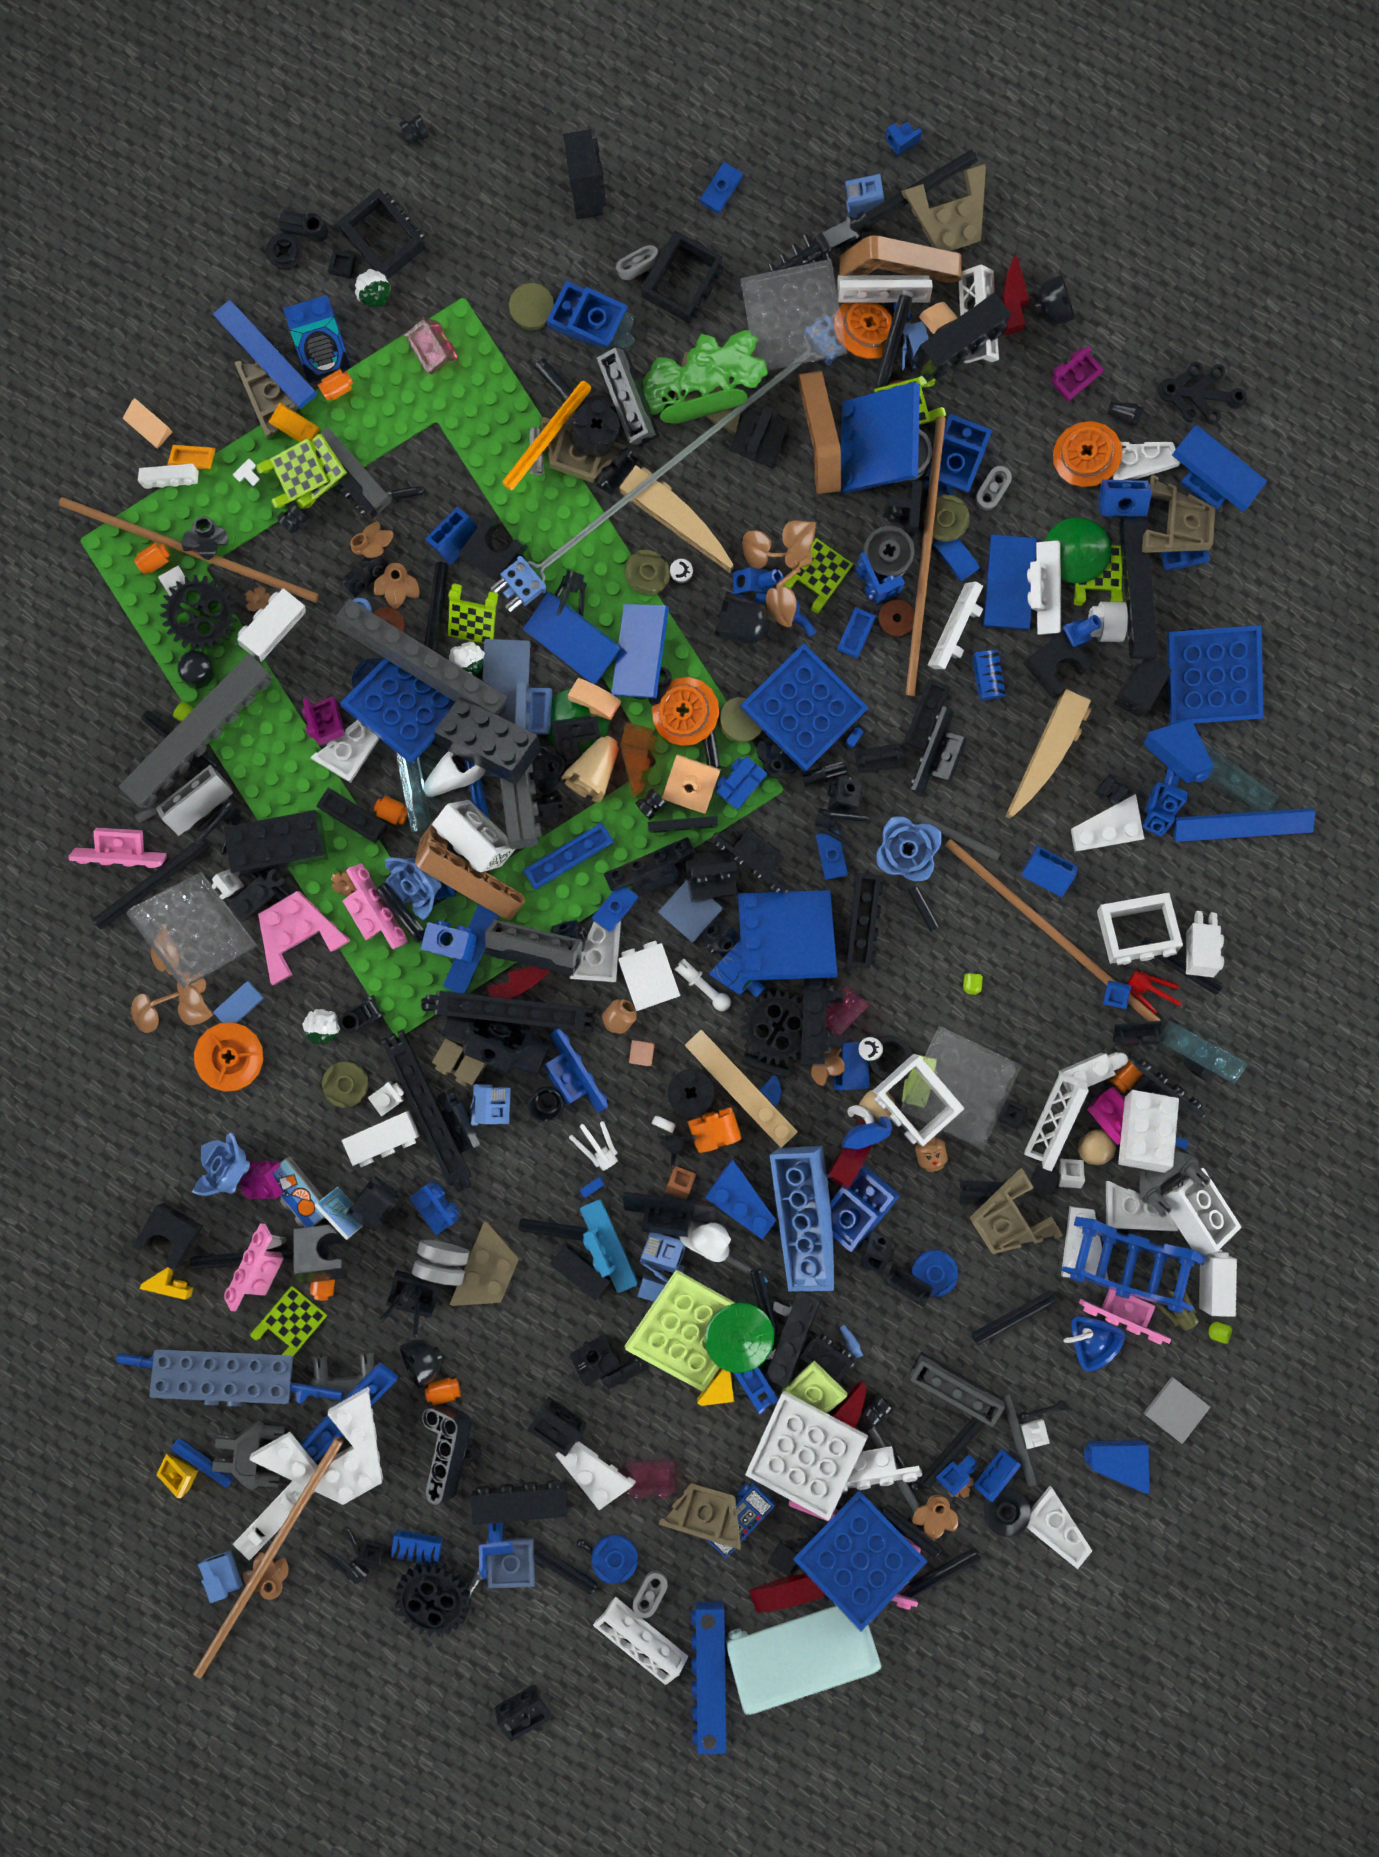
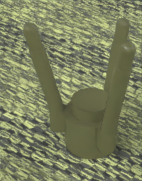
M1173 1269V1274L1177 1281L1179 1273L1177 1269ZM1185 1289L1183 1296L1185 1303L1192 1306L1189 1296ZM1170 1291L1169 1294L1173 1299L1174 1292ZM1152 1302L1171 1319L1175 1326L1180 1325L1184 1331L1192 1329L1199 1322L1195 1315L1196 1310L1194 1307L1193 1311L1183 1309L1182 1313L1174 1312L1176 1315L1174 1316L1162 1304Z

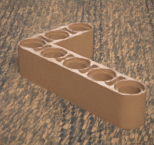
M868 236L839 256V275L867 276L878 268L907 275H929V279L945 283L958 282L962 278L961 255L959 253L882 236Z
M822 371L799 374V388L814 449L817 495L841 491L840 444Z
M431 823L419 842L415 859L418 868L497 915L511 920L525 903L523 895L488 873L476 871L470 866L469 862L447 850L448 840L440 837L437 829Z

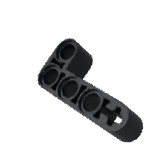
M445 1403L426 1409L422 1415L425 1427L438 1433L426 1488V1497L433 1505L454 1498L457 1493L472 1424L468 1414Z

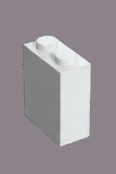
M656 941L643 945V950L635 952L633 948L622 952V957L618 958L636 1011L680 996L662 943L658 945Z
M1219 1249L1217 1252L1204 1255L1206 1256L1204 1265H1200L1199 1309L1211 1316L1236 1317L1237 1259L1229 1256L1228 1252H1222Z

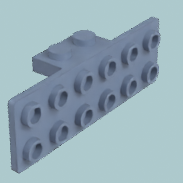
M485 639L483 682L507 696L506 705L500 717L526 729L527 726L531 725V712H527L528 703L532 702V689H528L531 643L524 640ZM487 770L483 777H499Z
M155 1350L149 1396L150 1398L205 1400L204 1405H219V1401H227V1406H241L242 1402L288 1404L293 1357L290 1355Z

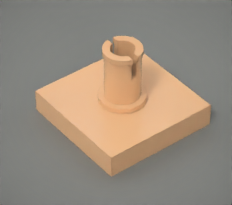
M677 754L662 799L706 814L721 769Z

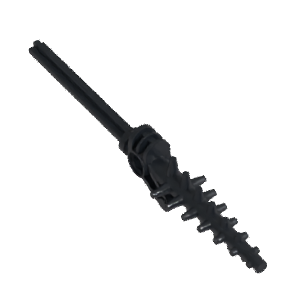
M971 149L908 188L924 184L925 193L977 163V155ZM899 192L866 213L864 211L859 212L856 218L848 216L842 219L832 228L816 235L814 238L815 243L805 234L803 238L807 248L800 251L797 245L793 244L791 247L795 256L788 260L784 253L781 254L780 258L783 264L775 267L773 263L769 264V273L764 276L761 273L757 274V281L752 284L746 283V288L737 293L739 300L745 299L747 301L750 299L749 296L757 292L761 295L763 294L762 289L769 285L773 290L776 289L777 285L775 282L782 278L789 284L791 282L789 274L796 272L800 278H803L805 275L802 267L809 265L814 273L819 270L815 260L820 257L828 267L832 266L828 255L829 252L837 248L842 250L856 243L862 238V232L865 231L867 233L872 230V225L909 203L908 200L904 199L902 192Z

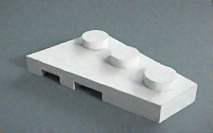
M1121 442L1122 459L1118 470L1112 475L1111 480H1136L1178 467L1181 462L1172 456V453L1176 450L1173 442H1145L1144 444Z
M358 720L346 729L344 736L330 741L326 747L310 757L313 761L349 783L352 782L380 739Z
M1136 794L1072 828L1071 834L1075 852L1143 840L1144 834Z
M621 921L611 933H608L597 923L593 922L588 939L585 942V949L582 951L581 964L570 979L616 982Z
M1106 1181V1225L1116 1229L1178 1231L1177 1225L1165 1209L1164 1212L1167 1216L1161 1217L1151 1204H1145L1141 1200L1140 1194L1136 1193V1191Z
M1069 1206L1062 1267L1075 1268L1084 1234H1082V1229L1074 1226L1076 1216L1096 1220L1093 1209ZM1096 1235L1092 1239L1084 1271L1096 1275L1102 1252L1100 1236ZM1062 1271L1061 1276L1070 1278V1274ZM1106 1271V1275H1105V1279H1106V1280H1108L1107 1271Z
M579 1441L574 1444L566 1457L559 1452L556 1453V1457L598 1510L630 1489L636 1482L630 1477L627 1479L617 1472L618 1469L612 1464L609 1466L600 1460L595 1452Z
M1049 1486L1030 1510L1031 1516L1027 1528L1078 1569L1092 1550L1053 1488Z

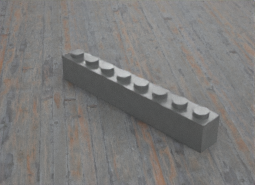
M351 599L346 602L336 615L337 629L456 702L459 697H462L498 716L504 710L507 696Z
M248 653L118 787L139 807L145 809L152 806L157 801L158 794L162 790L169 789L174 783L173 779L190 767V762L194 757L201 756L207 749L206 745L211 740L218 739L223 733L222 729L239 717L241 709L244 706H250L255 700L254 696L260 690L264 691L269 687L274 676Z

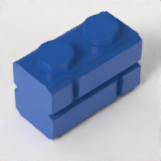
M747 756L743 760L738 758L730 768L733 772L729 777L723 776L716 784L718 788L716 794L736 811L767 776V773Z

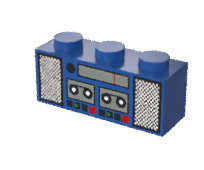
M754 1481L750 1485L747 1483L743 1485L737 1493L736 1508L741 1542L774 1507L773 1499ZM707 1540L725 1558L735 1549Z

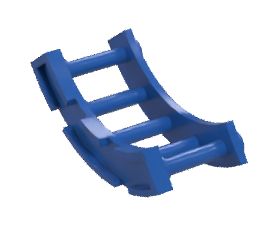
M1076 1216L1074 1226L1082 1229V1234L1084 1235L1075 1268L1062 1267V1271L1070 1274V1279L1078 1282L1086 1280L1116 1291L1115 1295L1129 1299L1130 1296L1167 1305L1168 1309L1174 1312L1182 1313L1183 1309L1193 1311V1306L1183 1302V1296L1190 1268L1194 1264L1204 1265L1206 1256L1192 1249L1164 1244V1247L1150 1243V1239L1133 1234H1128L1127 1236L1118 1233L1116 1228L1095 1219ZM1097 1235L1103 1237L1102 1242L1104 1244L1096 1275L1084 1271L1092 1239ZM1116 1242L1128 1246L1127 1250H1129L1121 1284L1105 1279L1111 1251ZM1141 1251L1153 1253L1154 1258H1156L1147 1292L1130 1288L1138 1253H1141ZM1168 1258L1180 1260L1179 1263L1181 1264L1173 1299L1157 1295L1164 1263L1168 1261Z

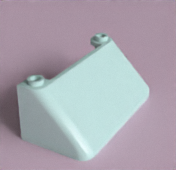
M836 1605L749 1635L746 1631L734 1629L728 1633V1636H725L728 1655L745 1714H754L873 1674L881 1668L869 1625L860 1632Z

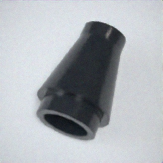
M1111 401L1107 415L1129 426L1132 424L1138 425L1143 407L1138 406V403Z

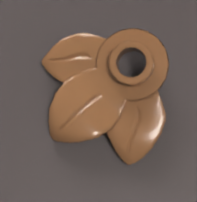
M377 521L367 526L363 533H359L352 538L350 542L351 549L354 554L364 555L366 558L378 557L383 553V547L391 542L394 533L389 530H380V523Z
M400 563L389 564L384 571V575L378 577L374 583V594H385L388 604L393 609H398L403 604L406 596L419 598L420 589L417 580L408 575L406 568ZM393 570H397L400 573L398 579L392 577Z
M831 1049V1053H825L824 1067L812 1066L811 1076L817 1084L824 1086L829 1075L839 1076L844 1072V1061L838 1056L842 1049Z
M933 1495L928 1499L927 1505L916 1509L912 1523L924 1525L925 1534L936 1540L944 1533L945 1529L952 1532L956 1531L958 1517L956 1512L950 1508V1503L946 1497ZM937 1506H942L939 1510H935Z
M259 1552L254 1560L253 1570L243 1573V1580L246 1585L265 1553ZM285 1558L275 1563L272 1560L254 1591L259 1592L264 1599L271 1600L280 1595L282 1582L288 1575V1564ZM268 1583L272 1584L271 1592L267 1590Z

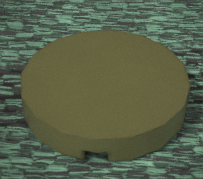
M535 283L523 284L516 288L509 301L512 319L518 326L527 330L543 328L547 324V319L554 307L553 297L549 290Z
M942 495L937 498L932 538L942 542L957 540L965 533L969 526L970 515L967 506L961 499L953 495ZM925 509V511H924V517H923V522H924V524H925L926 509Z
M640 550L626 562L624 569L625 580L630 588L637 593L645 596L655 595L661 592L669 582L670 569L668 563L657 552Z
M742 697L730 699L721 707L718 725L727 739L738 743H747L758 736L762 729L740 708V705L747 699Z
M349 1061L338 1062L329 1067L322 1080V1089L326 1099L334 1106L342 1108L352 1107L360 1103L367 1095L369 1088L368 1076L364 1069L358 1064Z

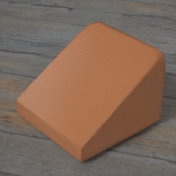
M632 1040L629 1063L652 1067L655 1043Z
M675 1166L665 1192L686 1200L696 1174Z

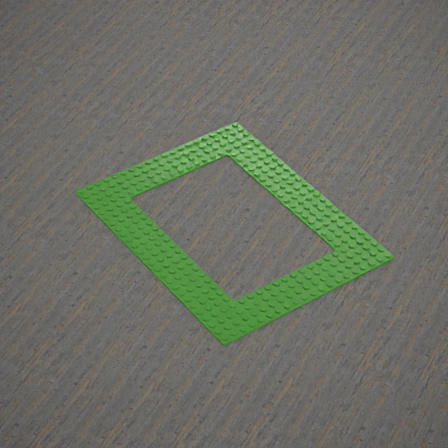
M464 298L459 299L348 369L347 373L353 381V384L350 385L351 391L334 401L331 399L327 402L318 388L315 390L317 396L303 408H298L296 411L297 414L320 428L317 435L328 427L363 467L377 460L430 425L437 423L512 539L523 541L529 546L523 554L527 562L532 561L537 565L541 564L604 513L584 480L549 468L546 453L544 454L545 473L543 475H532L529 469L513 490L504 487L503 479L530 447V429H542L541 421L543 417ZM260 425L215 453L211 469H197L199 471L197 484L160 488L115 517L182 542L184 534L192 529L197 518L208 517L214 521L217 527L223 528L228 534V544L218 545L216 553L217 556L223 557L279 522L277 516L281 512H287L288 505L283 508H275L272 503V499L285 494L275 469L267 474H259L255 467L252 472L259 478V481L254 486L245 478L239 482L233 474L248 459L257 465L300 442L281 430L272 439L268 440ZM337 481V482H336L334 485H332L329 489H331V488L334 487L335 485L339 484V482ZM609 519L605 520L543 570L546 591L552 592L554 595L567 570L584 575L583 582L587 583L585 589L583 618L617 644L619 643L624 604L664 605L657 594L645 596L637 593L628 585L625 580L624 569L626 562L632 554ZM104 523L82 537L81 544L181 701L195 708L248 654L246 650L239 646L237 640L238 633L243 628V625L236 614H233L232 617L237 619L238 622L230 624L235 629L234 632H226L230 639L222 637V646L214 642L213 650L209 645H205L203 653L210 658L213 666L214 677L211 682L200 689L187 686L179 677L177 665L184 653L192 651L191 644L189 643L185 648L182 647L183 640L181 639L177 643L173 641L176 634L169 636L167 632L171 627H164L162 625L168 619L160 616L161 613L167 612L166 609L161 607V604H168V601L163 596H169L158 577L179 566L190 582H193L194 575H197L199 581H202L203 577L207 576L208 583H210L213 578L208 572V566L212 563L166 546L171 554L168 557L170 562L155 572L144 575L135 564L134 559L138 557L137 554L155 542ZM530 565L539 578L542 579L540 568ZM563 589L561 595L559 596L560 600L562 599L565 589ZM579 589L577 593L570 591L566 600V604L578 614ZM196 592L190 593L188 595V602L192 604L198 602L199 594ZM184 603L180 604V607L192 611L197 616L196 619L202 616L215 624L219 622L217 619L204 614L202 608L200 611H197ZM212 603L209 607V612L212 614H217L221 610V604ZM668 611L661 667L670 671L672 681L685 677L703 681L713 690L718 700L720 711L721 707L727 702ZM180 614L178 616V623H188L190 619L189 614ZM208 623L202 624L199 628V632L202 635H207L211 631V625ZM197 645L195 651L202 652L200 646ZM617 656L602 676L611 692ZM264 659L260 664L274 676L271 679V684L264 691L260 690L254 696V702L248 707L244 706L239 712V717L233 723H228L222 729L223 733L214 741L211 740L209 745L258 821L316 810L321 814L328 859L289 866L288 869L307 899L329 921H332L337 926V929L350 939L349 943L339 949L368 995H375L376 1004L380 1011L385 1013L384 1020L393 1034L399 1038L398 1031L403 1029L405 1034L436 1015L434 1011H423L421 1009V999L426 998V994L436 995V990L454 992L443 987L454 959L421 950L422 941L417 943L394 914V918L405 933L408 940L407 944L392 949L382 931L371 939H364L343 903V900L348 896L342 895L341 892L336 893L333 890L332 884L334 882L331 880L333 873L340 872L342 874L349 867L362 863L378 888L391 875V871L385 867V859L391 857L380 840L376 844L316 807L328 787L354 804L356 802L338 775L310 758L322 749L314 738L311 739L308 736L305 722ZM660 676L659 682H663L665 678ZM615 696L621 700L620 706L655 758L656 764L604 797L600 802H596L538 839L537 846L524 848L507 859L501 867L488 871L489 875L515 889L525 898V903L511 920L499 916L498 920L550 933L552 926L576 919L578 922H581L597 912L613 892L608 886L604 873L686 837L689 838L695 849L712 838L715 832L720 833L779 795L783 788L778 779L766 776L738 811H736L716 794L718 788L715 785L706 814L664 800L667 806L663 810H658L655 813V817L649 820L635 803L639 799H644L647 796V792L652 788L661 798L663 797L677 754L707 764L703 740L695 745L687 746L670 743L658 733L653 723V706L649 703L648 698L638 700L632 697ZM684 706V709H680L679 712L684 717L685 713H689V709ZM717 720L714 731L721 771L716 784L723 776L729 777L733 772L730 768L738 758L743 760L747 756L764 770V763L758 758L757 747L754 742L738 743L727 739L721 732ZM710 816H717L718 826L716 828L650 833L648 831V822ZM602 822L613 839V844L539 889L535 890L523 871L524 869ZM631 883L626 885V887L631 890L634 888V885ZM457 891L456 896L448 897L432 907L431 912L424 920L415 915L412 903L404 905L425 931L428 922L436 924L437 920L450 923V928L457 929L458 925L468 928L479 903ZM452 935L447 940L448 945L453 941ZM485 948L466 994L477 989L517 962L486 955Z

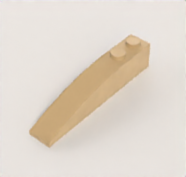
M635 466L619 487L620 494L626 496L649 478L652 473L644 467L640 469L638 466ZM655 480L630 500L729 573L732 572L733 563L719 541L696 513L671 491L672 488L666 482Z
M1067 689L1061 693L1005 817L1009 819L1013 817L1034 797L1058 767L1072 742L1078 740L1082 731L1079 726L1082 720H1087L1091 712V708L1088 707L1091 700Z
M702 1030L685 1044L687 1049L780 1148L798 1132Z

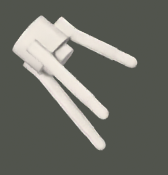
M601 1121L600 1125L609 1149L606 1146L601 1149L585 1125L581 1124L580 1128L597 1152L593 1155L573 1135L569 1136L570 1140L592 1160L596 1167L600 1166L602 1171L614 1165L618 1161L615 1157L617 1151L612 1144L605 1123Z

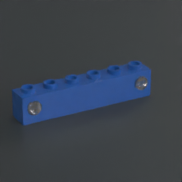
M696 1602V1610H691V1625H696V1634H691L692 1649H696V1658H692V1673H697V1682H692V1697H697V1706H692L693 1721H697V1730H693V1745H698V1754H726L724 1602Z

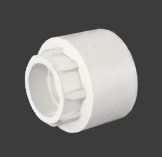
M1100 602L1098 606H1093L1089 611L1088 618L1092 615L1098 616L1102 626L1090 633L1091 637H1097L1098 642H1123L1128 623L1126 603Z

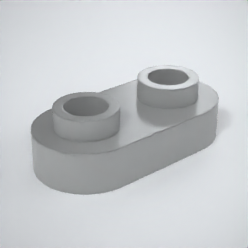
M652 245L644 246L620 259L616 264L619 277L624 280H632L645 271L652 269L660 257L658 249Z
M997 466L993 468L976 494V504L982 510L995 508L1009 486L1012 476L1006 467ZM995 477H1001L1003 482L997 483ZM989 496L991 501L985 502L983 497Z
M651 1571L646 1575L633 1600V1610L641 1618H648L654 1614L667 1590V1577L661 1571ZM658 1579L660 1581V1584L658 1586H654L651 1583L652 1580ZM643 1600H647L649 1605L643 1607L640 1603Z

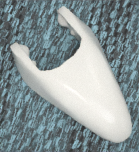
M448 751L425 781L423 792L427 797H434L478 781L486 770L475 765L465 773H462L452 759L456 755Z

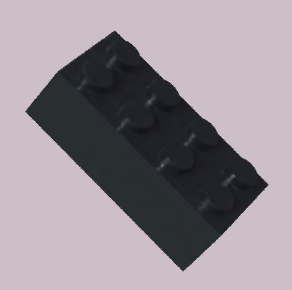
M591 129L565 133L563 137L576 219L603 215L602 207L607 205L598 140L592 137Z
M994 292L922 343L911 361L927 383L933 379L938 381L947 374L946 370L952 365L956 368L962 364L970 352L974 355L984 347L983 344L987 340L992 342L1002 334V330L1008 326L1007 321L1012 314L996 292Z
M462 697L458 698L434 731L440 747L515 785L541 751L536 734Z
M316 810L223 827L230 873L236 876L328 859L321 814Z

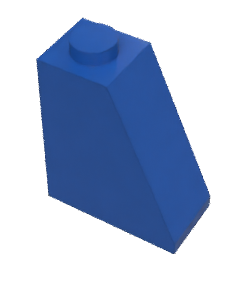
M1191 719L1148 732L1144 741L1145 747L1186 783L1193 781L1202 782L1209 777L1214 765Z
M1143 1440L1087 1441V1448H1084V1461L1088 1463V1466L1093 1471L1143 1493H1150L1149 1446Z

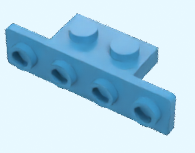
M599 1199L581 1207L580 1211L589 1229L583 1234V1242L585 1248L591 1252L594 1258L593 1265L598 1273L600 1272L602 1277L610 1275L618 1293L636 1286L638 1280L602 1200Z

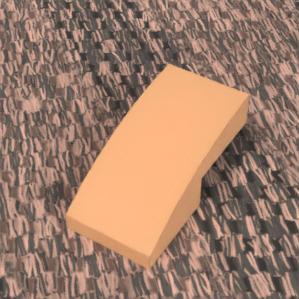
M945 302L929 307L919 316L933 334L958 318Z
M580 678L577 679L568 694L569 701L589 707L591 714H597V716L608 720L612 719L621 704V700L611 693Z

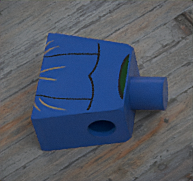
M740 942L709 973L711 977L739 995L745 989H748L757 997L766 988L758 980H743Z

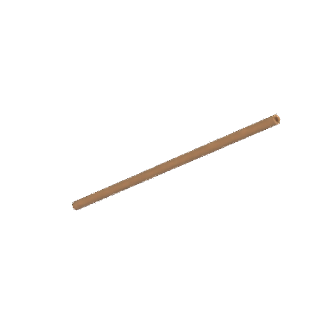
M940 416L936 417L906 686L907 696H915L946 419Z
M61 497L59 500V506L159 544L163 543L167 547L281 590L284 588L287 592L316 603L319 599V594L217 555L210 560L203 559L198 554L197 549L183 551L182 542L64 497Z
M952 839L948 840L944 845L1104 984L1107 985L1108 980L1116 982ZM1129 995L1128 1004L1147 1021H1160L1154 1013L1133 995Z
M335 1437L194 1671V1675L197 1678H202L343 1444L344 1441L340 1437Z

